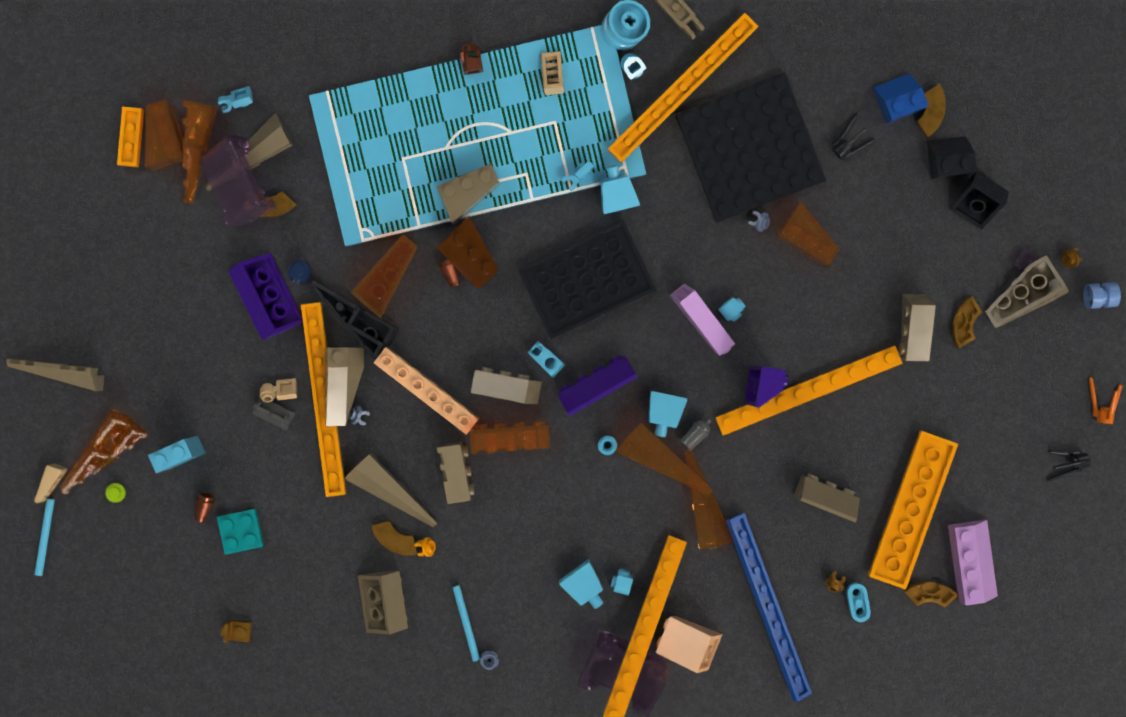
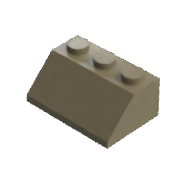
M812 474L801 476L793 495L794 497L856 523L860 498L854 496V491L844 488L843 491L837 489V484L826 481L825 484L819 482V477Z
M381 571L358 575L366 632L390 635L408 629L400 572Z

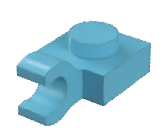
M247 86L231 91L229 96L219 97V105L227 104L222 106V112L227 113L231 111L232 106L235 109L246 107L253 103L250 87Z
M590 161L580 163L575 168V175L565 176L562 179V183L564 184L567 180H571L573 184L569 190H574L576 185L594 169V165Z

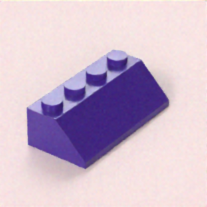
M270 253L240 262L228 271L262 341L303 323V319Z
M618 355L609 360L610 365L604 367L602 364L593 370L594 374L587 377L585 374L576 379L577 384L572 387L568 384L559 389L561 393L558 394V397L569 416L638 377L625 356L621 358Z
M750 365L744 403L754 407H761L782 392L783 387H786L788 383L786 370Z

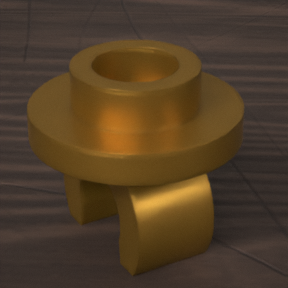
M1078 248L1067 249L1062 252L1061 261L1067 268H1075L1079 265V262L1083 261V258H1079L1077 254Z
M836 571L832 572L829 578L825 580L827 589L834 593L843 591V583L846 580V577L843 576L838 581L835 577Z

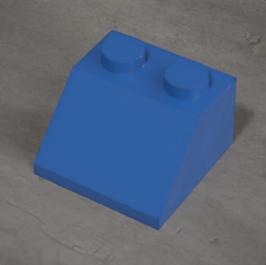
M910 73L873 87L886 124L919 112L929 106L922 87Z

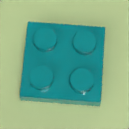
M256 508L217 517L225 555L264 546Z

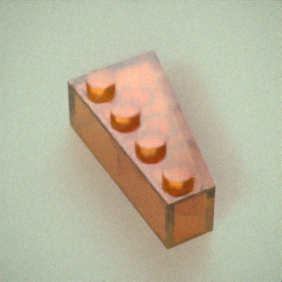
M403 234L352 290L351 293L380 319L418 246Z

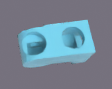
M539 341L528 351L530 356L553 378L565 366Z

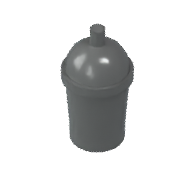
M711 420L694 422L693 426L680 441L692 451L705 437L709 436L710 426L708 424Z

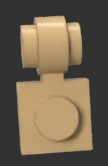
M296 378L276 380V386L270 383L263 384L260 388V398L263 402H272L275 395L277 400L297 398Z

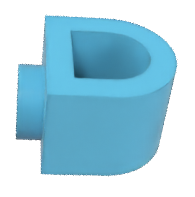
M628 53L621 59V68L630 80L640 77L644 72L643 70L646 69L642 60L633 53Z
M731 297L718 310L727 321L732 320L734 322L742 316L741 311L746 306L739 298Z
M619 569L617 576L612 578L610 587L614 588L613 592L629 595L633 575L628 570Z

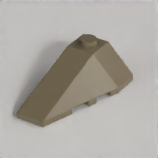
M1046 255L1028 265L1024 272L1011 283V286L985 312L994 327L998 328L1056 300L1069 291Z
M325 348L326 426H346L364 369V348Z

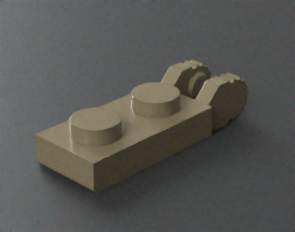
M655 0L660 8L690 39L693 40L696 37L694 32L687 26L690 21L697 30L702 32L705 29L703 24L696 18V14L683 0Z

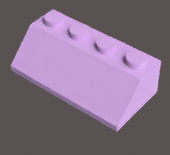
M987 520L948 525L957 594L959 595L958 601L964 605L986 603L997 597Z

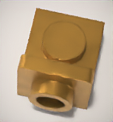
M228 620L221 628L223 642L239 641L249 643L251 641L253 622Z

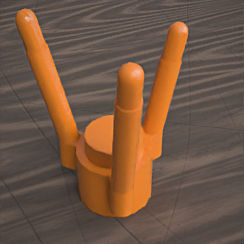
M1090 377L1093 416L1097 417V422L1113 424L1122 385H1118L1117 391H1114L1110 407H1100V410H1098L1093 378Z

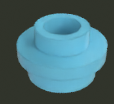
M603 436L598 442V449L604 455H611L617 449V442L612 436ZM610 442L611 447L606 449L604 443Z

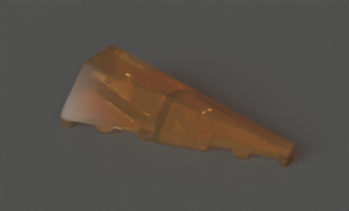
M183 100V106L187 107V115L183 119V124L185 125L183 168L187 169L186 180H183V186H185L183 203L193 204L217 109L210 105Z
M111 409L60 486L61 493L68 494L69 489L78 483L82 484L85 482V478L90 474H96L116 460L125 449H131L134 447L135 442L141 438H147L148 433L130 416Z
M642 423L632 431L616 451L620 455L707 495H710L713 491Z
M691 450L685 451L699 549L716 548L733 543L726 520Z

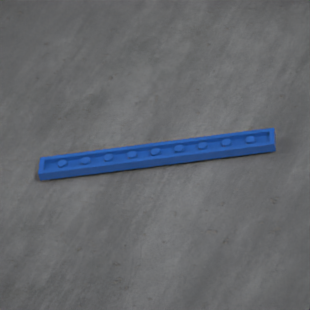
M739 513L727 519L726 523L792 700L798 702L812 694L746 515L745 513Z

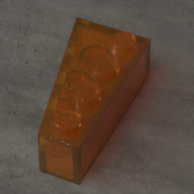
M545 420L533 421V425H526V422H514V426H506V423H495V427H487V424H476L475 428L470 430L471 454H478V451L496 453L500 450L508 452L519 449L550 448L549 424H545Z

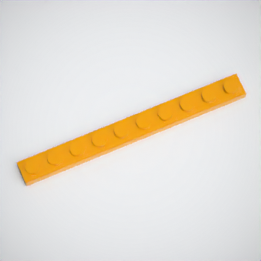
M744 13L607 150L622 163L759 26Z
M322 303L301 305L325 494L326 497L345 495L346 486L338 426H326L324 349L327 348Z
M891 346L784 389L761 407L747 404L717 416L715 419L721 434L724 436L903 363L896 346Z
M670 535L666 539L602 717L625 716L687 544L683 540Z

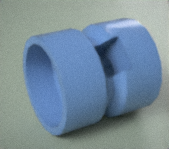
M1116 282L1102 283L1101 286L1099 283L1086 284L1083 289V300L1086 308L1117 307L1121 300L1119 285Z

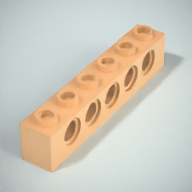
M385 347L374 361V364L466 435L479 420L477 415L389 347Z

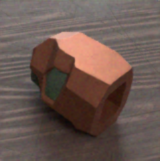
M471 42L464 43L460 51L464 75L484 72L478 46Z

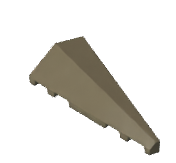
M277 113L273 114L205 185L208 191L259 166L264 160L293 146Z
M7 359L6 361L7 366L93 391H103L104 375H98V368L18 359Z
M372 453L364 458L345 477L347 481L431 527L438 523Z

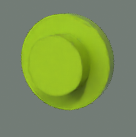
M113 483L107 487L106 497L109 501L116 503L125 498L126 490L123 485Z

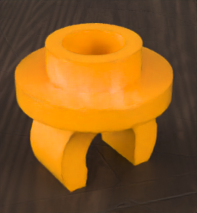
M425 537L414 544L415 547H422L418 556L425 555L430 557L436 549L435 542L430 537Z

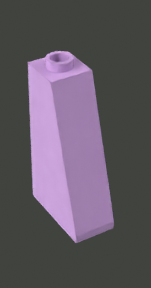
M684 283L670 295L715 353L720 356L731 350L735 343L694 289Z

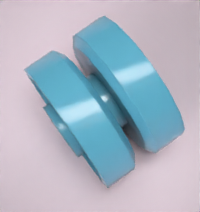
M632 0L618 2L607 13L602 22L604 39L617 50L625 51L632 49L647 35L650 29V17L643 5Z

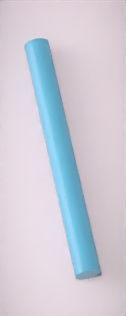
M52 498L46 499L34 573L37 576L43 575L55 501Z
M456 585L452 588L473 661H478L480 657L460 585Z

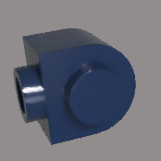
M295 260L291 263L287 276L291 277L290 281L302 285L303 281L309 282L312 268L306 261Z

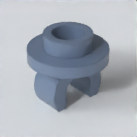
M753 211L752 214L758 217L755 222L749 221L748 223L755 227L757 231L762 232L769 226V215L765 212L760 214L757 211Z
M357 405L351 409L348 418L351 424L355 425L358 422L360 425H366V422L361 420V416L364 414L369 416L370 413Z

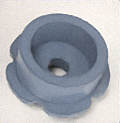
M485 651L482 653V658H480L481 666L487 670L497 667L499 663L498 655L494 651Z

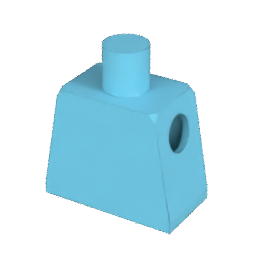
M618 165L606 167L608 178L600 180L601 208L603 213L607 214L640 206L627 173L619 174Z
M650 390L648 422L656 424L654 435L666 437L668 427L677 428L687 403V398Z
M589 559L559 580L560 586L581 606L589 601L592 607L596 609L604 603L598 595L603 591V586Z

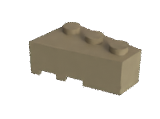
M489 164L438 185L437 189L454 225L500 184L492 164Z
M902 294V326L899 353L906 361H929L936 305L926 294Z
M482 367V370H475L471 393L524 404H538L541 381L529 379L530 376L518 374V377L511 376L512 372L500 370V374L493 373L494 369Z
M464 442L440 445L437 447L438 454L440 453L441 458L440 468L443 471L447 504L471 501L472 495H475L474 485L469 482V476H472L471 466L467 465L466 457H469L468 446H464Z

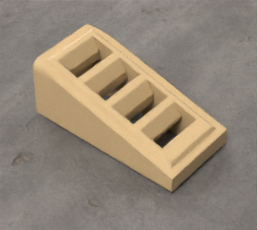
M561 52L541 53L545 95L563 94ZM549 60H557L555 63H546ZM558 68V70L547 71V69ZM552 76H558V77H559V78L547 79V77H552Z
M55 463L46 466L34 500L36 503L46 501L68 468Z

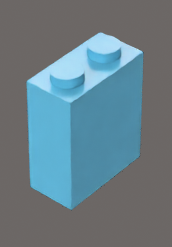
M194 436L149 454L148 457L155 472L159 473L172 469L206 452L199 437Z

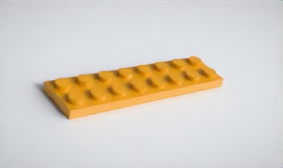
M919 431L868 572L869 577L906 590L958 447L957 443L924 431Z

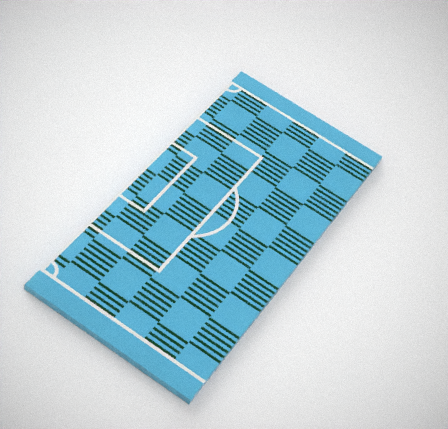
M602 25L481 54L484 72L464 75L462 61L458 59L309 95L345 246H352L451 222L437 186L489 164H492L500 185L460 219L600 186V180L608 178L606 167L618 165L619 174L627 173L630 179L646 175L640 145L622 163L607 150L634 123L617 49L610 46L604 39ZM560 51L564 93L545 95L541 53ZM549 60V61H546V63H555V62H557V60ZM558 68L547 69V71L558 70ZM552 76V77H547V79L559 78V77H558V76ZM590 161L594 165V169L576 185L574 190L570 191L569 188L573 184L572 181L567 180L563 184L562 179L568 175H575V168L580 163Z

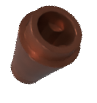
M448 259L439 262L440 268L438 269L450 288L460 285L458 269Z
M200 492L196 497L194 518L196 521L206 522L215 503V496L213 494Z

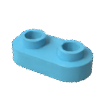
M851 583L846 589L850 615L854 620L864 622L869 619L871 614L867 590L860 583ZM854 589L859 590L857 595H853ZM858 608H862V612L860 614L856 613V610Z

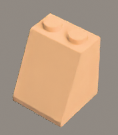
M678 616L667 618L663 625L664 633L656 643V647H658L656 653L696 673L707 671L722 634Z

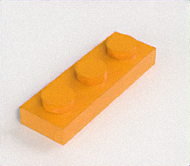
M122 107L117 165L139 168L144 110L142 108Z

